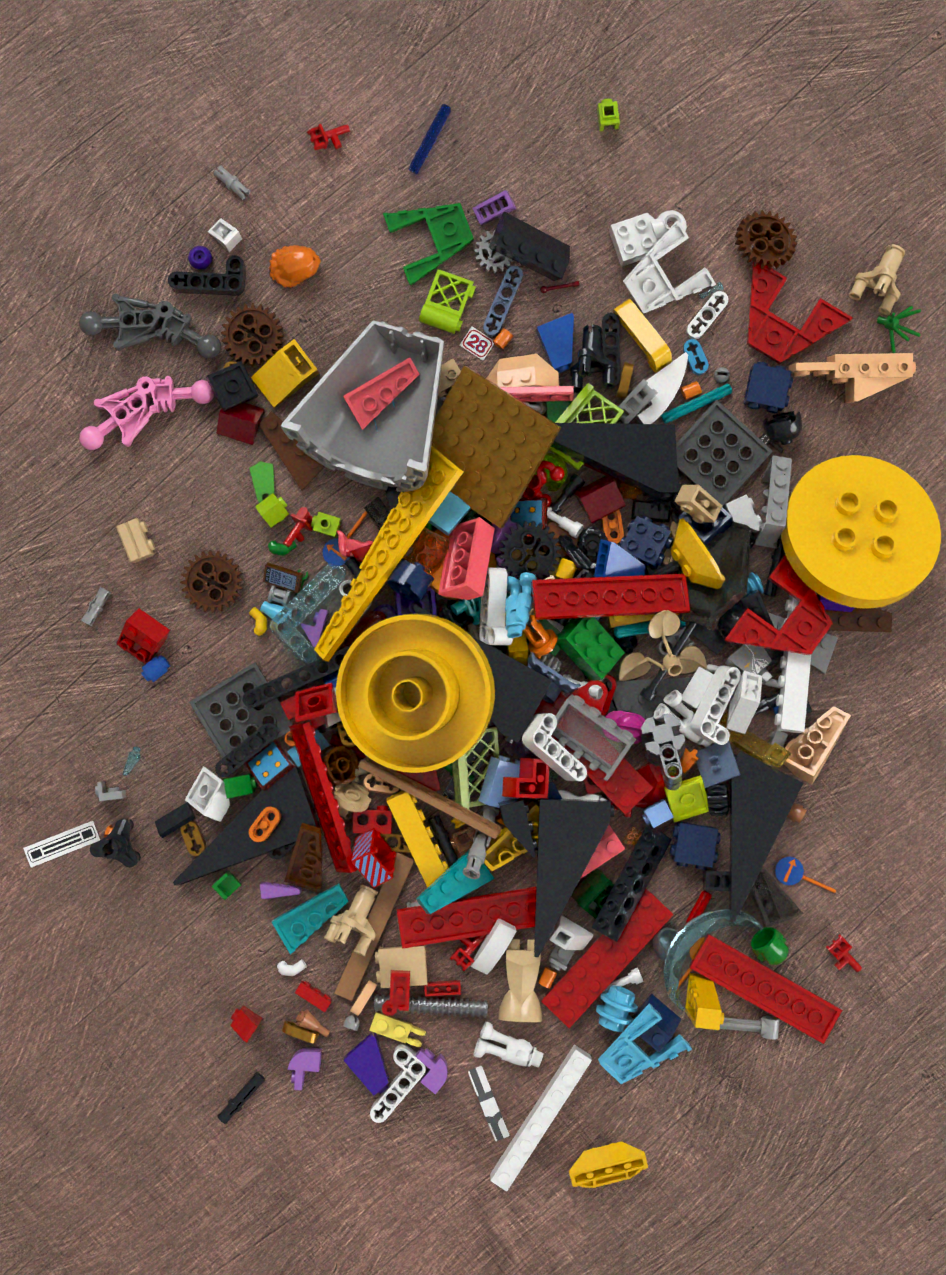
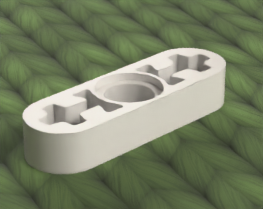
M715 292L690 322L686 329V334L690 339H699L728 303V296L725 292ZM715 297H722V303H719L714 309L712 306L716 302ZM706 310L710 311L712 313V319L704 320L702 317V312ZM700 321L702 323L698 329L700 334H692L693 329L691 327L695 328Z

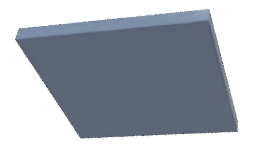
M729 740L724 745L714 744L698 751L696 757L699 759L696 763L705 789L740 775Z

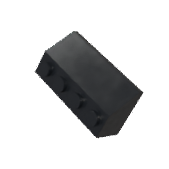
M506 212L502 213L489 248L552 281L562 279L570 261V246Z

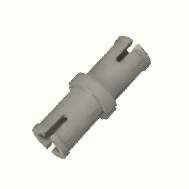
M222 165L219 166L218 169L223 174L215 170L214 176L226 184L228 190L234 191L242 200L246 199L247 197L241 191L249 195L250 190L241 184L235 175L232 176Z
M100 587L93 601H90L88 604L90 606L81 621L93 626L99 613L104 610L103 606L111 592Z

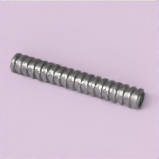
M376 994L374 999L375 1012H378V1010L382 1012V1004L390 1000V995L385 997V995L379 996V994ZM412 996V998H409V1011H405V1014H408V1012H411V1014L423 1012L424 1015L426 1013H429V1015L441 1013V1015L447 1014V1016H450V1014L462 1016L463 1014L466 1017L468 1015H471V1017L483 1015L486 1018L488 1002L487 1000L481 1002L480 999L478 1001H475V999L463 1001V999L457 1000V998H454V1000L442 998L441 1000L439 997H436V999H433V997L421 999V996H418V998Z

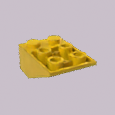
M293 339L271 357L251 378L275 408L320 373L296 340Z

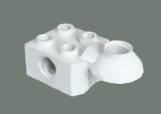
M669 210L661 213L657 219L645 213L612 224L609 233L621 267L642 260L669 230L670 227L667 225V222L673 221L675 223L678 220L686 232L687 225L684 216L677 211Z

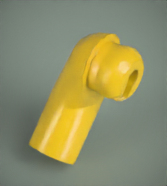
M253 607L249 614L256 620L254 633L261 636L267 630V618L256 607Z

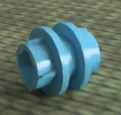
M611 985L608 993L603 992L600 996L606 1002L605 1005H597L596 1012L600 1014L599 1024L609 1030L623 1032L625 1026L630 1025L633 1021V1018L628 1015L629 1012H637L638 1006L634 1003L635 994L626 988Z

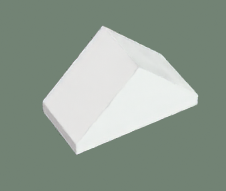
M222 218L208 231L228 252L242 240L239 231Z

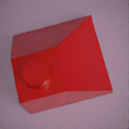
M648 762L636 769L653 787L643 798L647 801L648 807L666 797L665 784L659 766L656 767Z

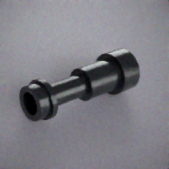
M575 473L569 478L570 481L562 490L563 493L555 503L551 502L549 506L556 514L562 511L560 507L569 497L571 498L578 488L581 489L585 484V481Z

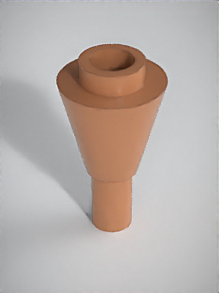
M308 1009L300 1011L296 1017L297 1026L314 1032L317 1031L324 1037L329 1035L330 1030L320 1025V1022Z

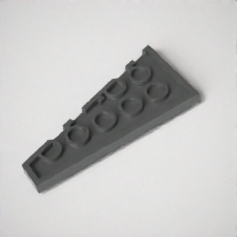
M692 677L662 679L656 689V698L653 703L640 695L642 689L650 686L653 679L616 681L617 687L613 701L617 711L636 713L645 720L654 716V712L660 703L665 704L678 716L681 714L664 702V698L674 690H678L683 694ZM606 682L610 691L612 688V683ZM683 703L689 710H694V708ZM654 719L655 724L661 723Z

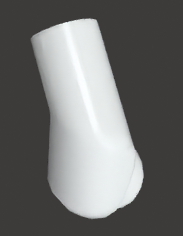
M301 959L294 965H287L285 961H281L278 963L277 968L281 975L295 976L307 968V965Z

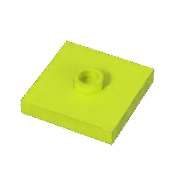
M701 775L682 781L681 786L677 790H669L666 786L664 787L674 823L709 812L707 794Z

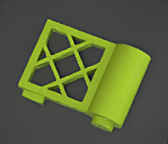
M438 269L426 302L421 310L419 322L454 335L456 331L460 332L463 321L460 320L468 297L472 298L476 289L473 286L474 282ZM439 277L448 278L450 284L441 288L438 283ZM461 283L468 286L467 290L461 294H458L455 287ZM452 287L456 296L446 299L443 291ZM440 293L444 301L438 304L432 302V296ZM458 299L461 305L459 311L451 309L449 302Z

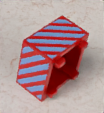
M373 828L355 838L351 862L372 887L375 888L393 879L397 853L390 848L380 836V833Z

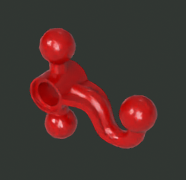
M546 460L541 462L536 471L537 475L532 477L522 495L529 500L535 497L537 501L541 500L542 508L549 507L552 502L548 494H543L540 491L547 481V473L544 468L550 471L549 475L554 481H561L565 475L562 467L555 466L552 462Z

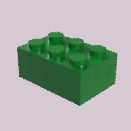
M595 617L572 618L557 635V644L589 680H603L625 653Z

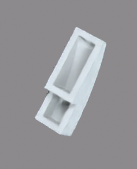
M498 918L490 934L486 935L474 957L475 961L471 963L470 967L488 974L499 961L516 934L515 926Z

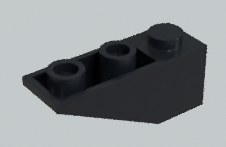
M515 798L498 802L504 825L533 858L536 857L535 851H538L536 840H532L531 832H534L531 820L528 821L526 815L529 813L527 801L523 802L522 798Z

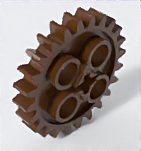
M761 210L758 215L754 211L752 216L748 214L745 219L743 218L737 228L735 244L740 245L737 251L744 252L741 257L747 256V263L754 261V267L760 264L761 269H763L767 265L768 269L771 270L774 265L778 269L780 264L784 266L796 251L797 242L795 240L797 236L792 235L795 229H789L788 227L791 223L785 224V217L779 219L778 213L772 216L771 211H769L765 215L764 211Z
M254 303L251 304V308L244 304L243 310L237 306L238 312L230 311L233 317H225L228 324H222L223 328L226 329V331L221 332V335L226 337L222 339V342L227 344L224 348L226 351L231 350L229 353L230 357L236 355V362L242 358L243 365L249 361L250 365L253 366L254 361H257L260 366L262 359L267 362L268 356H274L273 351H279L276 346L283 344L278 340L284 337L282 333H279V331L283 330V327L278 325L280 323L279 318L274 319L276 316L274 312L269 314L270 309L268 307L263 311L262 304L258 308L255 307ZM253 318L254 322L252 325L247 326L245 325V320ZM241 325L251 333L255 332L260 339L267 341V344L262 343L254 336L250 337L246 331L239 329L238 326ZM263 328H270V333L268 335H261V330ZM243 334L244 338L242 341L237 342L235 341V336ZM253 344H260L258 351H251Z
M209 550L208 556L205 552H202L201 558L194 555L196 561L188 560L191 566H184L187 573L181 574V576L186 578V580L180 582L186 585L182 589L183 592H188L185 599L192 598L190 604L197 603L196 609H200L203 606L204 612H207L209 607L212 613H215L216 607L219 611H223V605L230 608L228 602L236 603L233 597H240L241 595L237 593V590L243 589V587L239 586V583L244 580L238 578L243 573L236 571L239 565H232L234 562L233 558L227 561V554L221 557L220 551H217L215 556L212 550ZM210 563L213 569L211 573L206 574L204 566ZM227 572L230 578L228 582L223 583L221 575ZM197 573H201L211 579L214 578V581L226 586L227 590H223L213 584L210 585V582L197 576ZM201 580L204 586L202 590L197 591L195 583ZM215 589H218L221 593L217 600L212 598V592Z

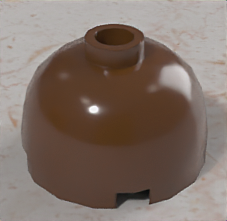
M338 746L329 749L323 754L321 759L327 767L326 774L332 784H348L356 778L355 769L359 770L357 756L352 750H348L345 746Z

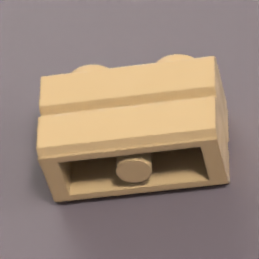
M135 518L116 526L131 563L154 556L153 550H155V545L152 539L148 540L146 535L148 528L144 521L141 522L140 519Z

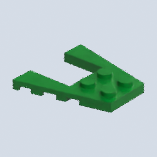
M461 203L441 205L434 208H418V210L411 211L403 210L396 213H383L390 233L426 219L438 253L403 266L410 286L474 241Z

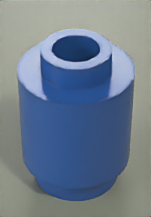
M161 654L142 667L143 672L141 674L148 682L150 680L155 682L168 671L171 665Z

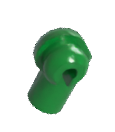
M276 541L268 543L269 551L280 556H285L297 547L294 541L290 547L276 543Z

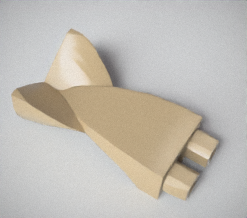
M512 939L508 949H506V971L510 990L506 993L500 1005L499 1020L513 1022L542 1021L541 1006L534 991L541 953L539 957H534L533 939H527V950H520V939Z

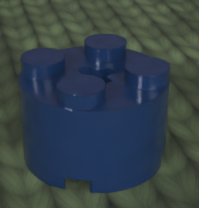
M402 558L390 575L387 584L397 594L399 592L405 594V599L418 603L424 597L434 578L424 571L425 567L420 563L415 562L412 564Z

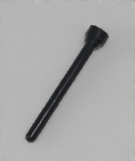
M695 619L689 622L671 652L676 657L697 626ZM660 668L650 686L643 688L640 695L653 703L656 698V689L666 675L667 670L662 671Z

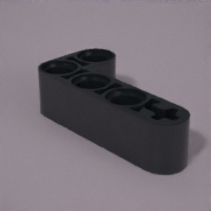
M232 255L226 261V274L176 271L168 276V284L177 293L238 296L245 290L246 266L241 257ZM238 262L241 264L239 269H232L234 263ZM195 280H201L200 286L193 287ZM218 280L221 282L219 287H212L214 281ZM233 282H240L238 288H231V284Z

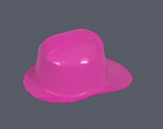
M613 711L605 716V718L614 720L622 730L631 732L633 737L637 739L634 744L641 742V727L645 722L641 715L625 711ZM602 728L604 734L609 739L622 742L617 737H615L607 730Z

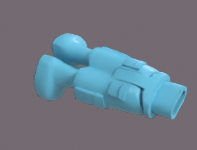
M522 573L520 580L507 576V591L511 593L506 599L505 628L508 631V638L522 636V630L525 629L529 621V612L533 603L531 582L532 580H537V577L532 573Z

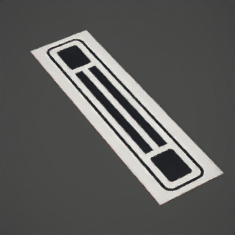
M90 821L23 849L30 867H34L100 841L94 822Z

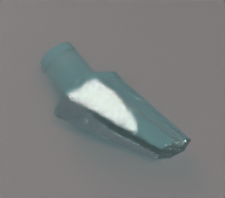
M135 746L132 752H129L123 775L127 776L140 760L139 753L141 749Z

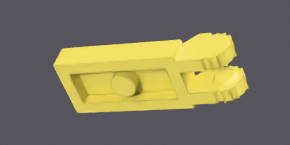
M381 1012L375 1013L369 1030L416 1047H421L422 1043L417 1039L408 1037L410 1031L420 1036H425L426 1033L425 1030L413 1026L412 1023L392 1016H386Z

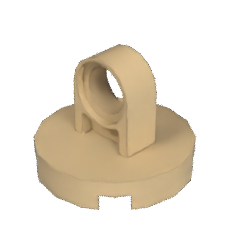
M352 782L351 785L335 786L333 796L340 806L338 811L342 818L347 819L352 812L367 810L371 798L368 797L369 792L363 786Z

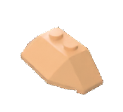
M538 354L499 359L486 378L498 387L559 386L558 371Z

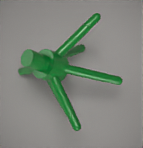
M910 306L897 316L893 312L887 318L878 317L877 324L885 325V328L889 329L892 353L896 352L893 330L906 341H909L910 338L902 331L918 337L921 336L920 333L899 325V319L920 313L921 309L911 311L913 306Z

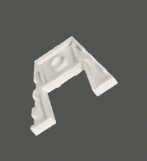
M678 220L623 280L643 314L662 307L673 300L682 299L683 296L691 293L695 294L706 287L716 285L709 271L703 268L674 289L657 262L659 258L689 238Z

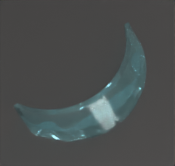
M729 909L713 910L693 918L684 925L682 930L677 932L667 950L668 956L664 962V982L668 997L682 1012H684L685 1008L682 1006L680 999L679 977L683 962L690 948L707 933L709 934L723 927L747 926L762 931L764 927L751 914L740 911L736 921L731 923L729 922Z

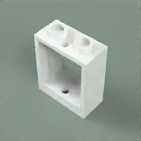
M743 671L729 702L727 729L746 733L760 704L761 675Z

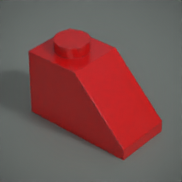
M243 1005L241 1010L236 1009L231 1016L233 1022L230 1026L247 1043L261 1022L262 1017Z

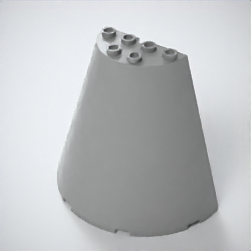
M373 320L282 422V430L289 439H296L298 441L296 446L305 454L332 471L337 469L346 472V478L383 490H387L389 486L397 487V492L419 489L423 486L428 476L444 341L438 337L426 336L421 332L409 334L404 327H395L384 321L378 322ZM410 357L420 375L394 399L395 408L391 402L375 417L376 426L373 419L362 430L343 395Z

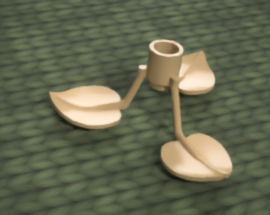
M663 610L651 619L648 626L651 637H662L668 654L663 658V665L649 657L644 658L642 653H631L621 662L619 680L626 681L643 676L651 668L649 662L660 667L662 671L667 670L669 675L677 676L680 673L687 674L697 671L698 667L707 669L706 659L702 651L696 646L684 647L677 657L672 654L666 636L677 632L680 627V619L675 613Z

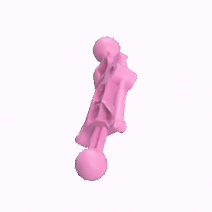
M166 376L165 379L141 377L135 387L128 390L126 388L102 399L94 400V405L99 409L107 410L111 417L98 427L88 426L80 432V443L85 449H98L103 444L104 436L119 426L122 432V443L129 447L134 438L148 423L149 417L153 413H160L162 408L165 413L168 411V408L173 412L177 399L193 398L199 404H206L214 398L215 394L206 380L196 381L192 387L175 388L173 379L170 376ZM129 396L124 401H119L120 399ZM150 398H153L154 405L150 406ZM141 400L142 405L135 408V403ZM122 412H127L124 419H119V415Z

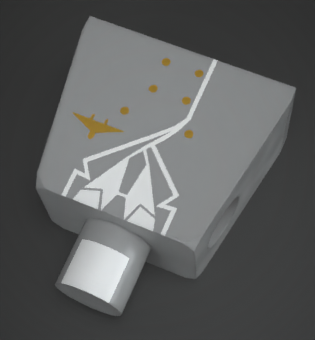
M744 644L725 662L727 666L738 668L741 676L743 671L761 675L764 684L773 677L766 669L772 660L762 647Z

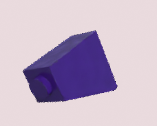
M372 1032L346 1054L343 1061L368 1090L375 1095L378 1092L380 1094L388 1088L389 1075L377 1034Z

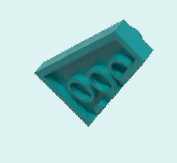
M468 850L422 892L416 900L426 914H432L495 878L485 864H482L480 867L479 878L470 879L463 875V869L466 868L468 863Z
M340 883L273 919L272 924L290 955L311 934L318 930L323 923L348 903L349 899Z

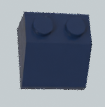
M723 507L715 522L697 523L686 512L677 517L678 520L684 518L690 524L707 550L734 526L732 515Z
M651 994L632 1018L634 1020L649 1003L660 1013L662 1020L640 1035L645 1042L659 1053L672 1038L681 1018L656 996Z

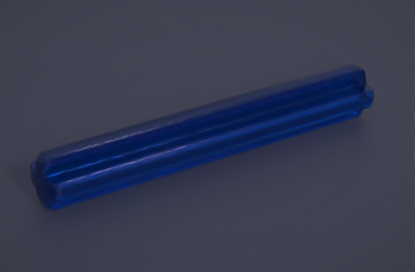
M441 105L409 166L410 172L418 174L451 112V107L448 105Z

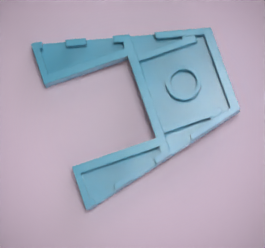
M650 1003L598 1059L600 1065L620 1084L643 1074L642 1071L649 1067L655 1068L660 1066L659 1062L667 1058L672 1060L678 1057V1053L686 1049L687 1051L692 1050L690 1044L680 1034L668 1042L659 1053L656 1051L651 1056H648L633 1041L662 1020L660 1013Z

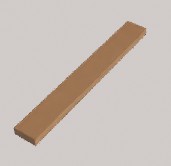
M365 757L359 763L358 767L494 839L497 838L502 830L501 826L403 774L376 763L369 757Z
M397 852L393 879L383 883L367 919L376 933L374 941H371L365 956H361L353 950L334 994L350 1001L353 1000L414 863L413 858Z

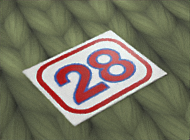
M474 327L470 328L460 344L461 347L481 360L485 359L494 345L491 338Z

